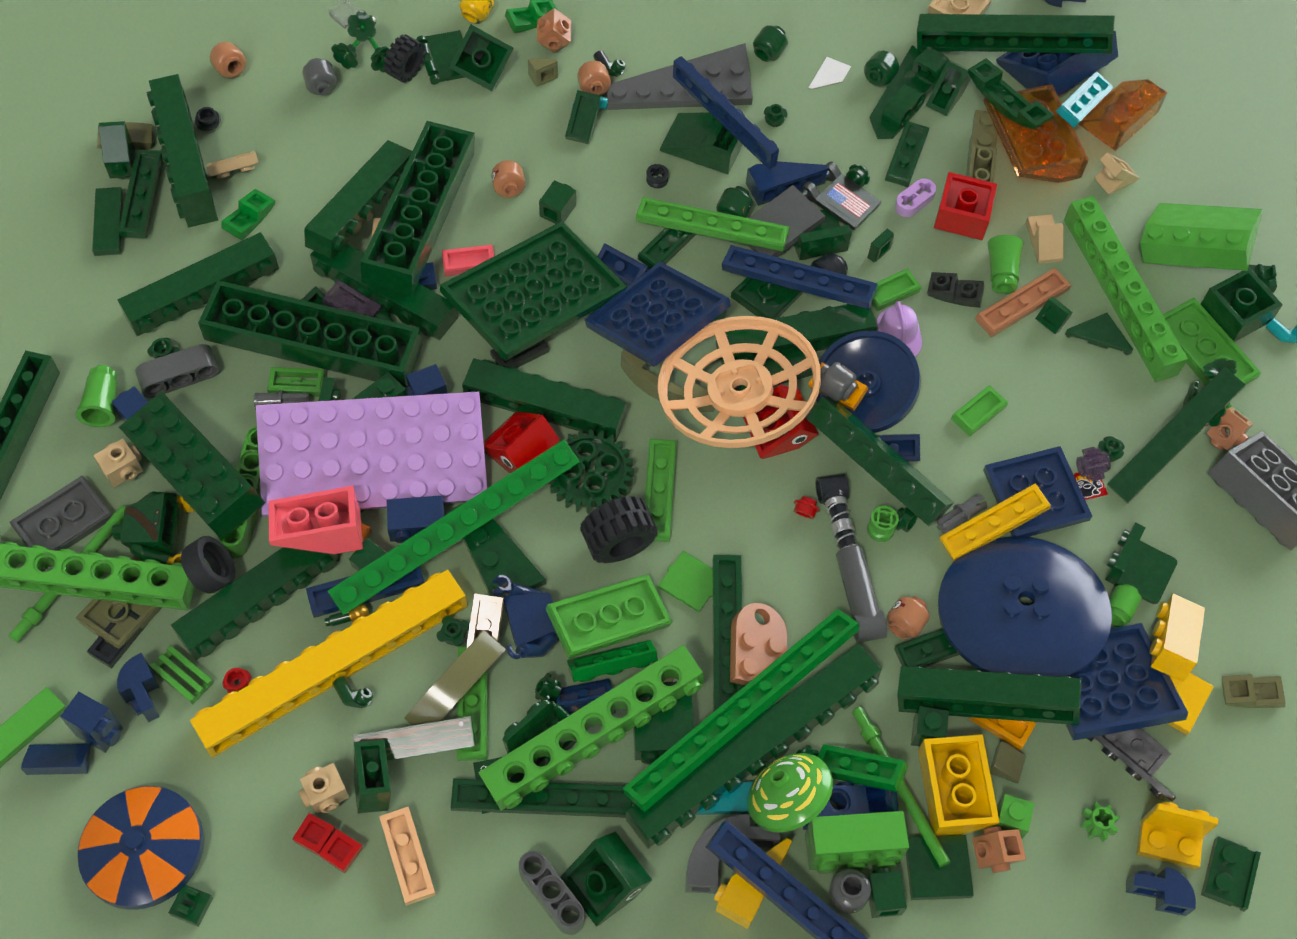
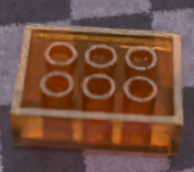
M1053 84L1017 91L1031 104L1038 101L1054 114L1052 120L1035 130L1011 121L984 98L983 102L1018 177L1056 183L1082 177L1089 159L1074 128L1056 112L1062 103Z

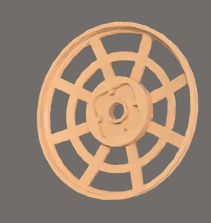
M729 317L709 323L666 357L658 377V394L661 407L667 419L685 436L699 443L714 447H750L780 437L805 418L818 397L821 385V370L817 354L810 342L791 326L765 317ZM751 329L762 330L768 333L762 345L751 343L729 345L725 332ZM715 335L719 349L705 355L695 366L681 359L696 344ZM778 335L795 344L804 353L806 359L792 366L785 356L772 349ZM734 353H757L754 361L735 360L733 356ZM721 357L723 358L725 364L717 368L712 374L703 371L713 361ZM769 357L776 361L784 370L771 376L770 372L763 365ZM677 368L688 374L684 385L685 399L668 401L669 379L673 369ZM811 368L813 387L808 402L794 400L797 391L796 375ZM696 379L708 384L707 396L693 398V385ZM789 380V390L786 399L772 396L774 385ZM739 385H744L747 387L742 391L734 390V388ZM713 405L720 413L713 421H710L697 408ZM766 405L779 408L773 415L759 422L756 413ZM688 409L691 415L707 428L701 434L686 428L676 419L672 410ZM787 410L800 411L789 422L773 431L764 433L763 428L777 421ZM730 416H745L748 423L747 426L738 427L725 426L724 424ZM718 431L733 434L752 432L754 436L747 439L734 440L712 438Z

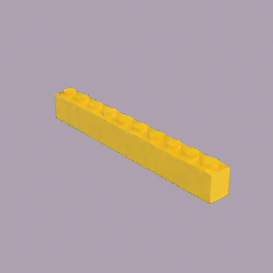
M448 569L442 573H435L417 588L411 587L407 589L401 597L393 602L383 603L374 613L367 617L361 616L357 618L350 627L343 631L333 632L326 638V641L317 646H310L304 649L300 656L291 661L280 663L275 667L274 671L266 676L254 678L242 690L228 693L216 705L199 710L195 717L190 719V722L208 753L213 758L332 688V683L335 679L342 676L347 679L440 624L445 616H453L467 608L466 595Z

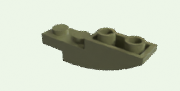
M975 111L972 135L969 141L966 176L993 183L1000 113Z

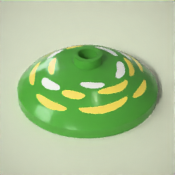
M797 753L778 758L763 768L754 779L747 796L748 812L753 821L764 830L779 833L798 829L816 818L827 805L833 789L832 774L820 758L811 754Z

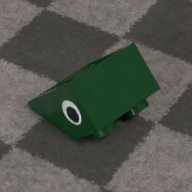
M616 831L595 839L560 876L596 927L634 900L652 882L651 877Z

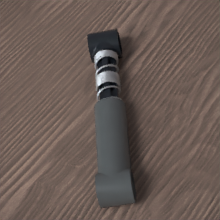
M845 473L816 477L815 486L818 501L826 506L827 513L832 518L830 521L832 532L837 539L836 546L840 549L836 553V558L852 619L859 623L860 631L854 635L857 643L884 639L887 637L886 620L883 612L879 610L863 548L855 543L854 525L848 517L850 512L846 510L847 500L849 499V486Z

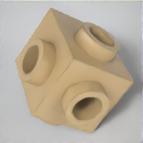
M124 439L110 443L102 451L93 455L113 488L123 482L131 481L137 474L143 471L138 462L142 460L140 453L134 445L129 447Z
M334 763L323 768L315 767L309 770L305 777L300 779L304 788L298 791L306 808L312 805L316 814L320 812L328 813L336 809L340 802L349 798Z

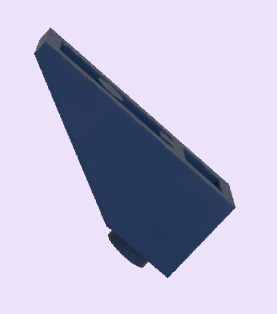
M777 161V165L769 170L763 163H758L748 168L746 185L759 206L772 201L792 185L801 192L806 182H812L815 186L825 184L828 167L823 164Z

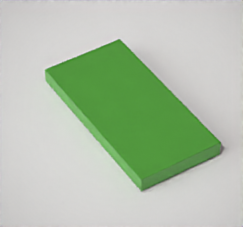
M1194 297L1163 314L1188 358L1186 361L1187 365L1205 385L1212 379L1204 377L1203 367L1217 359L1236 361L1237 372L1234 375L1244 384H1248L1260 376V370Z
M649 574L550 603L545 608L568 659L667 628L672 623Z

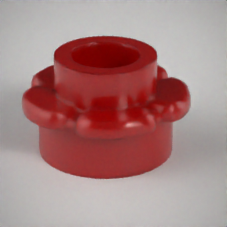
M802 496L800 500L794 501L795 508L793 512L805 518L814 519L816 512L820 511L816 506L817 501L809 497Z
M232 668L224 676L223 688L227 689L228 693L238 692L248 686L252 677L247 670ZM240 680V684L236 685L235 681Z

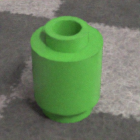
M1124 584L1114 588L1109 598L1112 611L1111 625L1121 627L1131 622L1142 600L1135 587Z

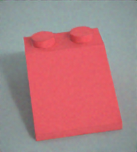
M347 486L270 500V545L329 554L363 549L360 507L354 487Z

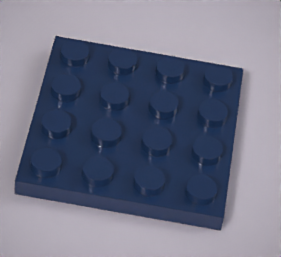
M659 262L584 321L590 330L655 367L728 309L731 304L729 298Z
M1142 623L1111 628L1107 642L1096 660L1086 669L1072 677L1081 678L1079 725L1066 724L1073 741L1187 719L1188 711L1170 676L1151 667L1153 655L1149 651L1152 642Z

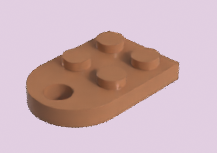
M752 603L742 608L734 616L731 624V683L747 685L787 651V629L778 612L772 607L762 603ZM755 613L762 615L764 625L756 621Z

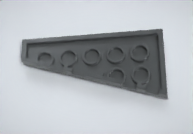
M746 43L687 60L688 63H692L695 66L696 70L704 78H708L712 85L720 93H723L732 105H752L753 98ZM673 65L611 83L607 91L608 110L703 107L673 78Z

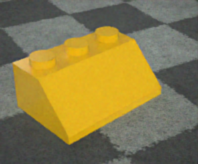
M983 735L924 739L918 749L930 825L935 835H964L999 824Z

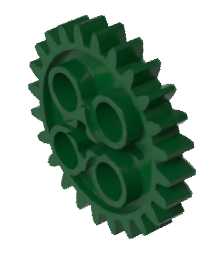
M592 429L589 430L588 436H584L581 430H579L577 438L568 434L567 443L580 463L548 483L550 484V493H557V502L566 499V508L575 504L576 512H579L582 507H586V512L589 514L592 507L597 508L609 501L621 498V494L627 496L628 487L633 485V478L631 477H634V468H632L633 458H628L629 449L622 450L623 442L619 441L614 444V435L605 439L604 431H601L598 436H594ZM586 452L591 454L590 456H587V457H584V456H581V455H580L581 453H586ZM606 465H611V466H613L614 468H613V469H605V468H603V467L606 466ZM568 473L576 474L575 477H567L565 475ZM598 486L600 489L590 490L589 487Z

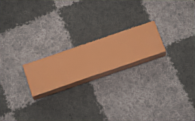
M1053 268L978 313L975 320L992 338L1044 306L1049 298H1057L1069 291L1071 284L1056 268Z

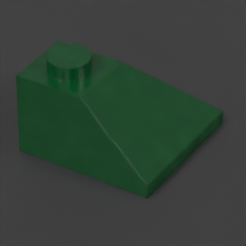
M471 24L449 69L492 91L514 48Z

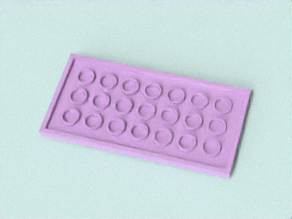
M479 392L256 405L261 498L266 502L262 506L263 517H269L270 500L347 486L354 487L360 510L387 508L388 499L443 495L444 504L465 503L487 489Z

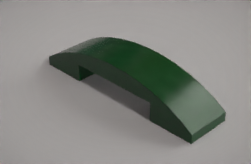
M987 58L968 69L970 78L982 95L1000 113L1018 125L1035 130L1054 118V114L1040 102L1035 101L1031 104L1003 81V71Z

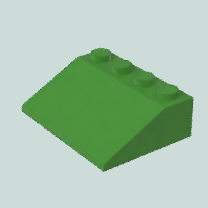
M1159 203L1147 221L1141 238L1140 246L1143 263L1248 271L1263 209Z

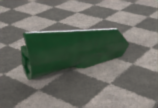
M911 46L899 66L897 75L889 83L870 115L869 119L877 139H893L905 126L906 121H910L919 111L926 95L936 85L947 61H950L947 56L930 47H926L922 52H919L915 46Z

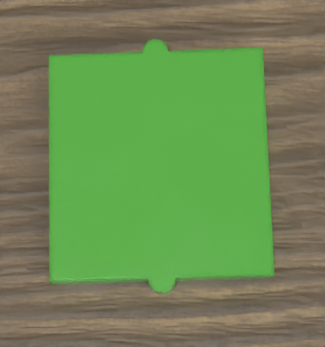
M682 551L674 564L668 566V572L659 583L658 588L700 612L708 599L713 597V568Z

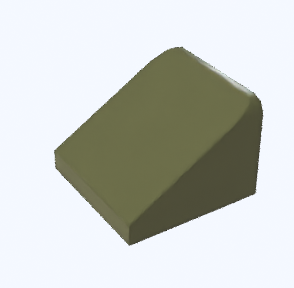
M528 59V74L536 86L558 78L556 59Z
M1001 741L997 746L990 774L1018 784L1026 755L1008 743Z

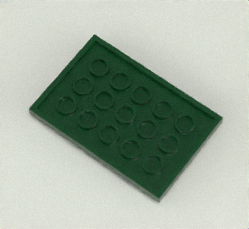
M563 221L440 284L442 295L504 361L597 310L627 288Z

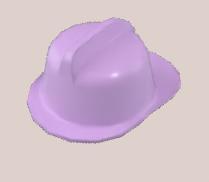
M897 301L893 306L880 313L877 318L878 331L888 333L900 339L910 348L914 356H917L922 348V337L917 315L913 309L906 305H901L900 301Z

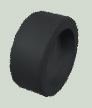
M202 536L182 550L181 562L184 572L191 583L200 591L207 594L215 593L235 579L234 561L226 547L216 538Z

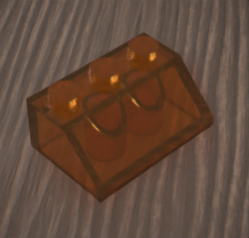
M1149 79L1123 81L1104 97L1078 125L1117 151L1159 112L1167 92Z

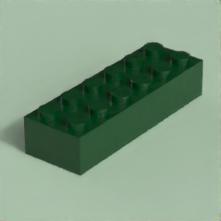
M179 74L148 80L151 91L146 93L150 106H155V108H152L151 113L155 126L160 125L157 127L156 133L160 145L164 144L162 145L161 153L164 163L168 164L165 170L172 187L170 190L173 201L178 203L176 207L180 219L185 218L188 228L218 221L189 105Z
M162 391L119 426L122 432L221 540L226 538L266 503L246 479Z

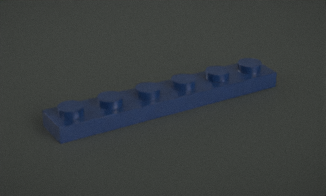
M682 56L675 59L673 78L769 170L776 166L779 153L776 143L773 140H769L756 124H752L740 109L732 105L723 93H720L708 78H704L692 63H688Z
M733 245L730 246L722 262L723 271L865 309L870 308L878 288V283Z
M728 821L721 823L705 846L815 939H868Z

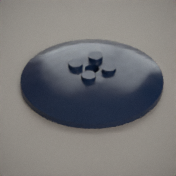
M997 538L957 558L945 573L938 595V615L945 636L955 651L981 672H1009L1011 674L1023 675L1039 674L1052 677H1073L1096 660L1107 642L1111 629L1112 611L1110 600L1097 574L1088 564L1069 550L1036 538ZM1027 597L1033 601V604L1026 606L1021 604L1018 599Z

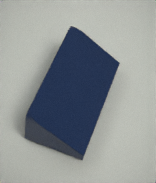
M604 243L597 256L627 285H630L651 269Z
M920 434L877 435L907 462L920 461Z
M605 679L563 687L555 703H559L569 714H573L612 689L610 680Z
M91 744L29 745L21 764V770L26 775L87 774Z

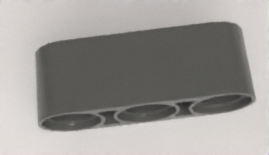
M206 344L196 345L144 362L135 369L142 394L146 397H155L161 391L164 394L210 379L219 372L212 349Z
M528 851L524 853L519 860V873L524 884L560 931L567 935L578 933L584 925V909L580 902L540 852ZM530 863H537L541 866V870L536 874H528L525 871V867ZM548 887H556L559 889L560 894L554 899H548L543 895V892ZM574 911L578 914L579 919L573 924L565 923L562 920L564 913Z

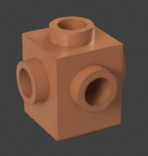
M555 8L538 19L537 42L553 53L567 46L571 42V19Z
M1231 407L1221 417V423L1216 427L1210 426L1211 428L1206 434L1211 437L1209 441L1220 450L1225 448L1228 451L1249 438L1246 433L1254 423Z
M1001 826L991 827L983 830L984 835L972 838L979 869L992 868V873L1011 870L1010 864L1026 860L1019 829L1002 831Z

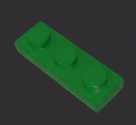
M651 640L570 659L567 660L573 682H588L596 676L604 674L616 675L625 669L647 667L651 663L658 661V656Z
M823 744L818 754V758L829 768L833 779L898 792L908 768L905 760Z

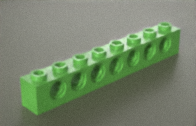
M1094 196L1071 202L1064 221L1155 382L1179 375L1188 358Z
M13 542L0 544V587L189 610L195 586L186 576L182 563L167 565L151 559L143 562L132 560L126 556H117L116 558L104 557L102 554L90 552L87 555L79 554L69 549H60V551L48 550L39 545L23 547ZM25 563L23 566L16 568L19 564ZM53 566L51 570L44 572L46 568ZM82 570L79 574L72 575L75 571ZM110 573L108 577L100 579L104 574ZM139 577L136 581L129 582L131 578ZM168 580L164 585L157 586L160 581Z
M682 645L478 773L500 810L502 811L505 808L511 809L520 804L523 800L522 797L532 791L539 792L544 789L552 778L557 775L564 776L571 772L575 764L584 758L589 760L595 757L603 746L608 743H617L623 739L626 732L635 726L637 728L644 726L651 720V716L657 712H665L671 709L677 703L676 700L684 695L691 696L698 692L704 683L703 672L686 647ZM673 677L678 680L673 686L663 684L667 678ZM644 693L653 695L650 701L641 702L638 700L639 696ZM618 709L628 711L622 718L613 716V713ZM592 725L602 726L601 731L597 734L587 732ZM567 741L577 742L576 746L571 750L562 749L563 744ZM541 757L551 758L546 766L539 767L536 765V762ZM515 773L525 774L522 781L518 783L510 782L511 777Z

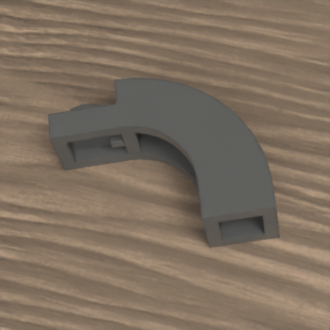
M750 814L731 816L713 824L700 836L692 849L686 872L685 892L716 894L718 888V865L721 860L705 846L722 822L728 821L758 847L773 848L780 842V832L764 830L757 824L754 827L750 826Z

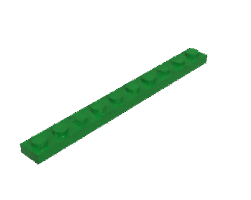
M562 440L328 590L327 593L343 616L578 465L580 463L579 459L566 440Z
M839 609L835 610L623 787L625 796L644 812L860 631L859 623Z

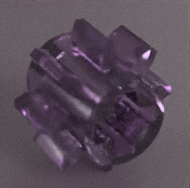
M1095 447L1082 449L1083 456L1078 457L1076 460L1079 474L1082 477L1086 476L1087 480L1091 479L1092 482L1105 479L1104 472L1109 471L1111 468L1108 454Z

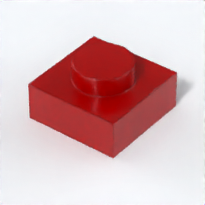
M308 813L292 840L294 843L318 855L336 828L317 816Z
M336 829L318 855L345 874L363 847L360 843Z

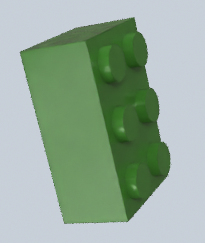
M904 811L816 817L809 822L805 832L809 870H817L820 874L833 873L836 871V868L862 871L866 869V866L878 865V869H892L901 862L909 849Z

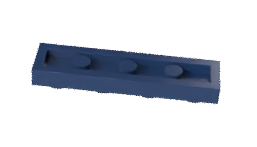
M420 567L363 604L398 595L411 587L417 588L422 585L424 579ZM348 577L306 588L314 618L339 611L327 591Z

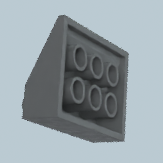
M1261 431L1228 451L1208 474L1214 478L1215 483L1219 487L1227 490L1234 497L1238 505L1246 508L1261 526L1266 527L1273 533L1281 545L1293 550L1297 547V462Z

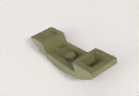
M623 349L621 352V367L625 374L642 391L660 401L658 394L659 376L647 371L646 362ZM669 381L668 401L685 399L684 388ZM694 383L693 398L708 395L707 389ZM713 405L697 408L699 412H714L715 410Z
M484 630L432 685L404 719L412 726L442 721L506 649Z

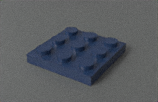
M1061 446L987 464L983 469L997 504L1036 483L1051 505V509L1011 530L1010 534L1014 539L1030 537L1090 521L1092 518L1090 509Z

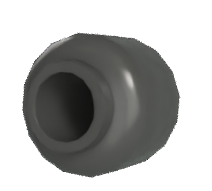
M314 58L303 67L304 81L310 93L326 95L336 87V75L333 65L329 61Z
M835 362L831 366L825 364L820 369L821 385L819 391L834 402H838L841 399L846 401L858 386L855 383L856 374L840 362Z
M842 870L835 875L830 884L829 898L833 906L840 912L847 914L857 913L863 909L870 898V882L859 870Z

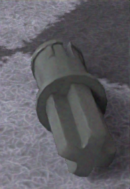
M279 390V393L254 394L255 410L256 405L310 402L308 393H284L283 390Z
M975 494L964 503L954 505L953 510L936 521L938 530L945 534L960 524L969 521L971 517L980 511L985 510L987 502L978 503L984 497L980 494Z

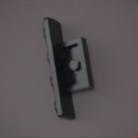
M1139 728L1105 736L1086 738L1090 742L1094 739L1099 741L1104 746L1101 751L1116 762L1119 758L1127 764L1128 767L1125 770L1137 781L1143 778L1150 783L1152 787L1149 790L1163 802L1166 798L1171 802L1175 800L1176 795L1153 777L1154 773L1171 755V752L1144 730Z

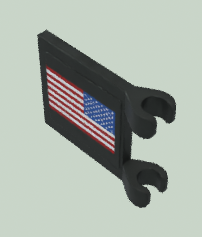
M828 162L826 164L828 167L826 180L833 182L821 194L812 182H806L801 193L810 202L816 203L843 224L849 225L850 229L854 231L881 204V201L843 175L834 162Z

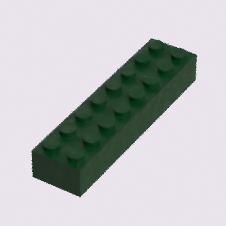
M426 121L361 260V283L410 296L413 295L474 156V132Z
M217 280L198 322L203 338L206 341L371 381H376L389 372L403 387L408 385L406 375L413 372L422 348L420 328Z

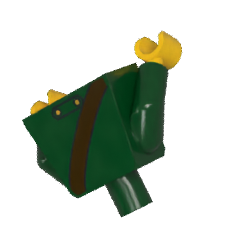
M152 491L138 502L130 504L125 508L123 523L112 526V536L115 540L121 541L123 545L128 547L132 555L143 561L151 559L161 564L173 565L174 563L181 562V554H177L174 557L169 556V554L175 551L180 507L188 513L194 512V510L182 496H177L176 493Z

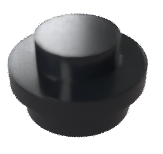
M211 107L199 109L195 117L197 127L204 131L217 128L221 121L218 112Z

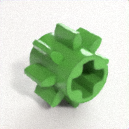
M1095 802L1091 810L1085 808L1081 813L1086 820L1080 825V828H1085L1089 833L1088 839L1100 837V840L1105 842L1108 839V833L1114 836L1118 832V828L1114 826V823L1120 817L1114 815L1111 811V805L1100 807L1099 803Z

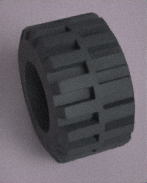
M636 496L618 498L597 507L585 517L580 527L592 558L598 563H614L635 556L647 548L658 535V529L646 503L642 498Z

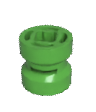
M889 506L876 507L872 511L867 526L869 536L877 542L889 541L893 537L899 521L897 512Z

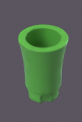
M998 235L992 237L987 243L991 267L990 280L992 282V290L996 293L1011 294L1018 287L1020 259L1024 243L1017 236Z
M97 365L91 368L86 378L82 399L75 414L76 418L85 425L108 427L115 422V408L111 401L115 399L117 373L109 366Z

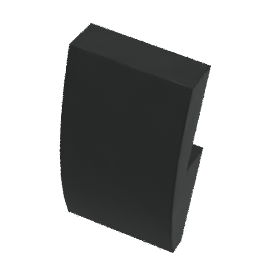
M932 272L927 294L944 302L980 308L984 292V281L958 280L957 273Z

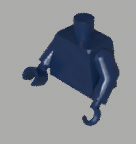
M505 575L497 576L492 580V583L498 584L500 587H496L493 590V595L498 597L504 593L506 595L504 597L505 610L516 648L514 652L511 645H508L506 649L508 655L513 659L544 657L559 640L545 609L547 604L553 603L551 594L512 583Z

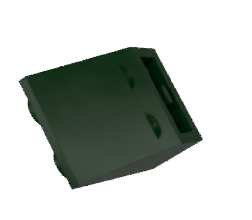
M710 112L678 113L660 147V151L729 174L743 144Z

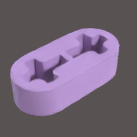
M929 179L917 180L897 196L895 211L903 217L915 215L934 199L936 192L934 182Z

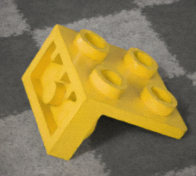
M1171 802L1158 803L1140 820L1136 855L1197 870L1201 863L1203 837L1218 825V818L1209 816V813L1203 810L1188 811L1180 809L1177 804Z

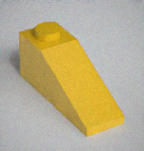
M786 838L766 852V854L781 866L790 849L792 840ZM736 873L731 877L727 885L721 883L714 897V900L718 902L715 911L749 929L764 896Z

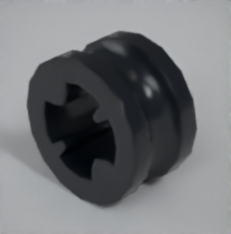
M661 164L649 166L646 171L647 184L658 189L666 186L668 183V169Z

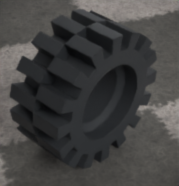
M402 34L400 38L397 37L395 39V44L391 43V49L386 52L388 56L384 58L386 63L383 67L385 73L402 83H407V81L410 82L412 80V76L415 77L417 75V70L420 71V64L424 63L422 58L426 56V52H424L426 48L423 43L406 34Z

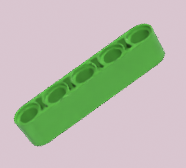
M257 426L249 429L245 436L236 470L261 496L259 466L249 469L253 465H259L258 445H256L258 443ZM259 509L226 538L221 540L218 537V540L226 547L232 558H239L247 552ZM238 538L235 543H228L231 539Z

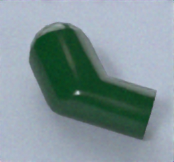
M344 676L333 681L332 685L344 705L365 708L371 704L373 693L370 689L352 690Z

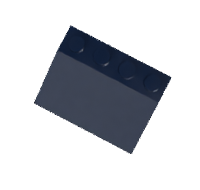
M1114 31L1112 53L1006 52L997 58L996 62L1033 95L1052 101L1119 57L1116 31Z

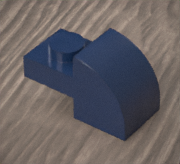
M139 653L129 659L121 668L117 678V688L126 703L131 702L138 716L143 714L147 721L151 722L160 716L149 692L159 688V685L142 653Z
M1165 867L1157 874V877H1155V873L1150 871H1137V873H1134L1126 880V893L1156 898V911L1187 916L1196 909L1195 893L1190 882L1175 869Z

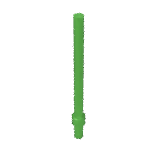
M124 505L117 509L79 554L88 555V553L96 552L112 534V526L123 521L126 508ZM80 570L75 571L72 575H76ZM45 593L32 608L29 607L22 614L21 617L23 619L8 637L18 643L32 626L36 627L42 620V614L57 598L58 594Z
M862 707L854 709L852 714L862 730L860 734L865 743L870 744L876 755L890 757L880 739L882 735L876 725L871 724ZM903 779L897 793L940 868L944 867L951 861Z

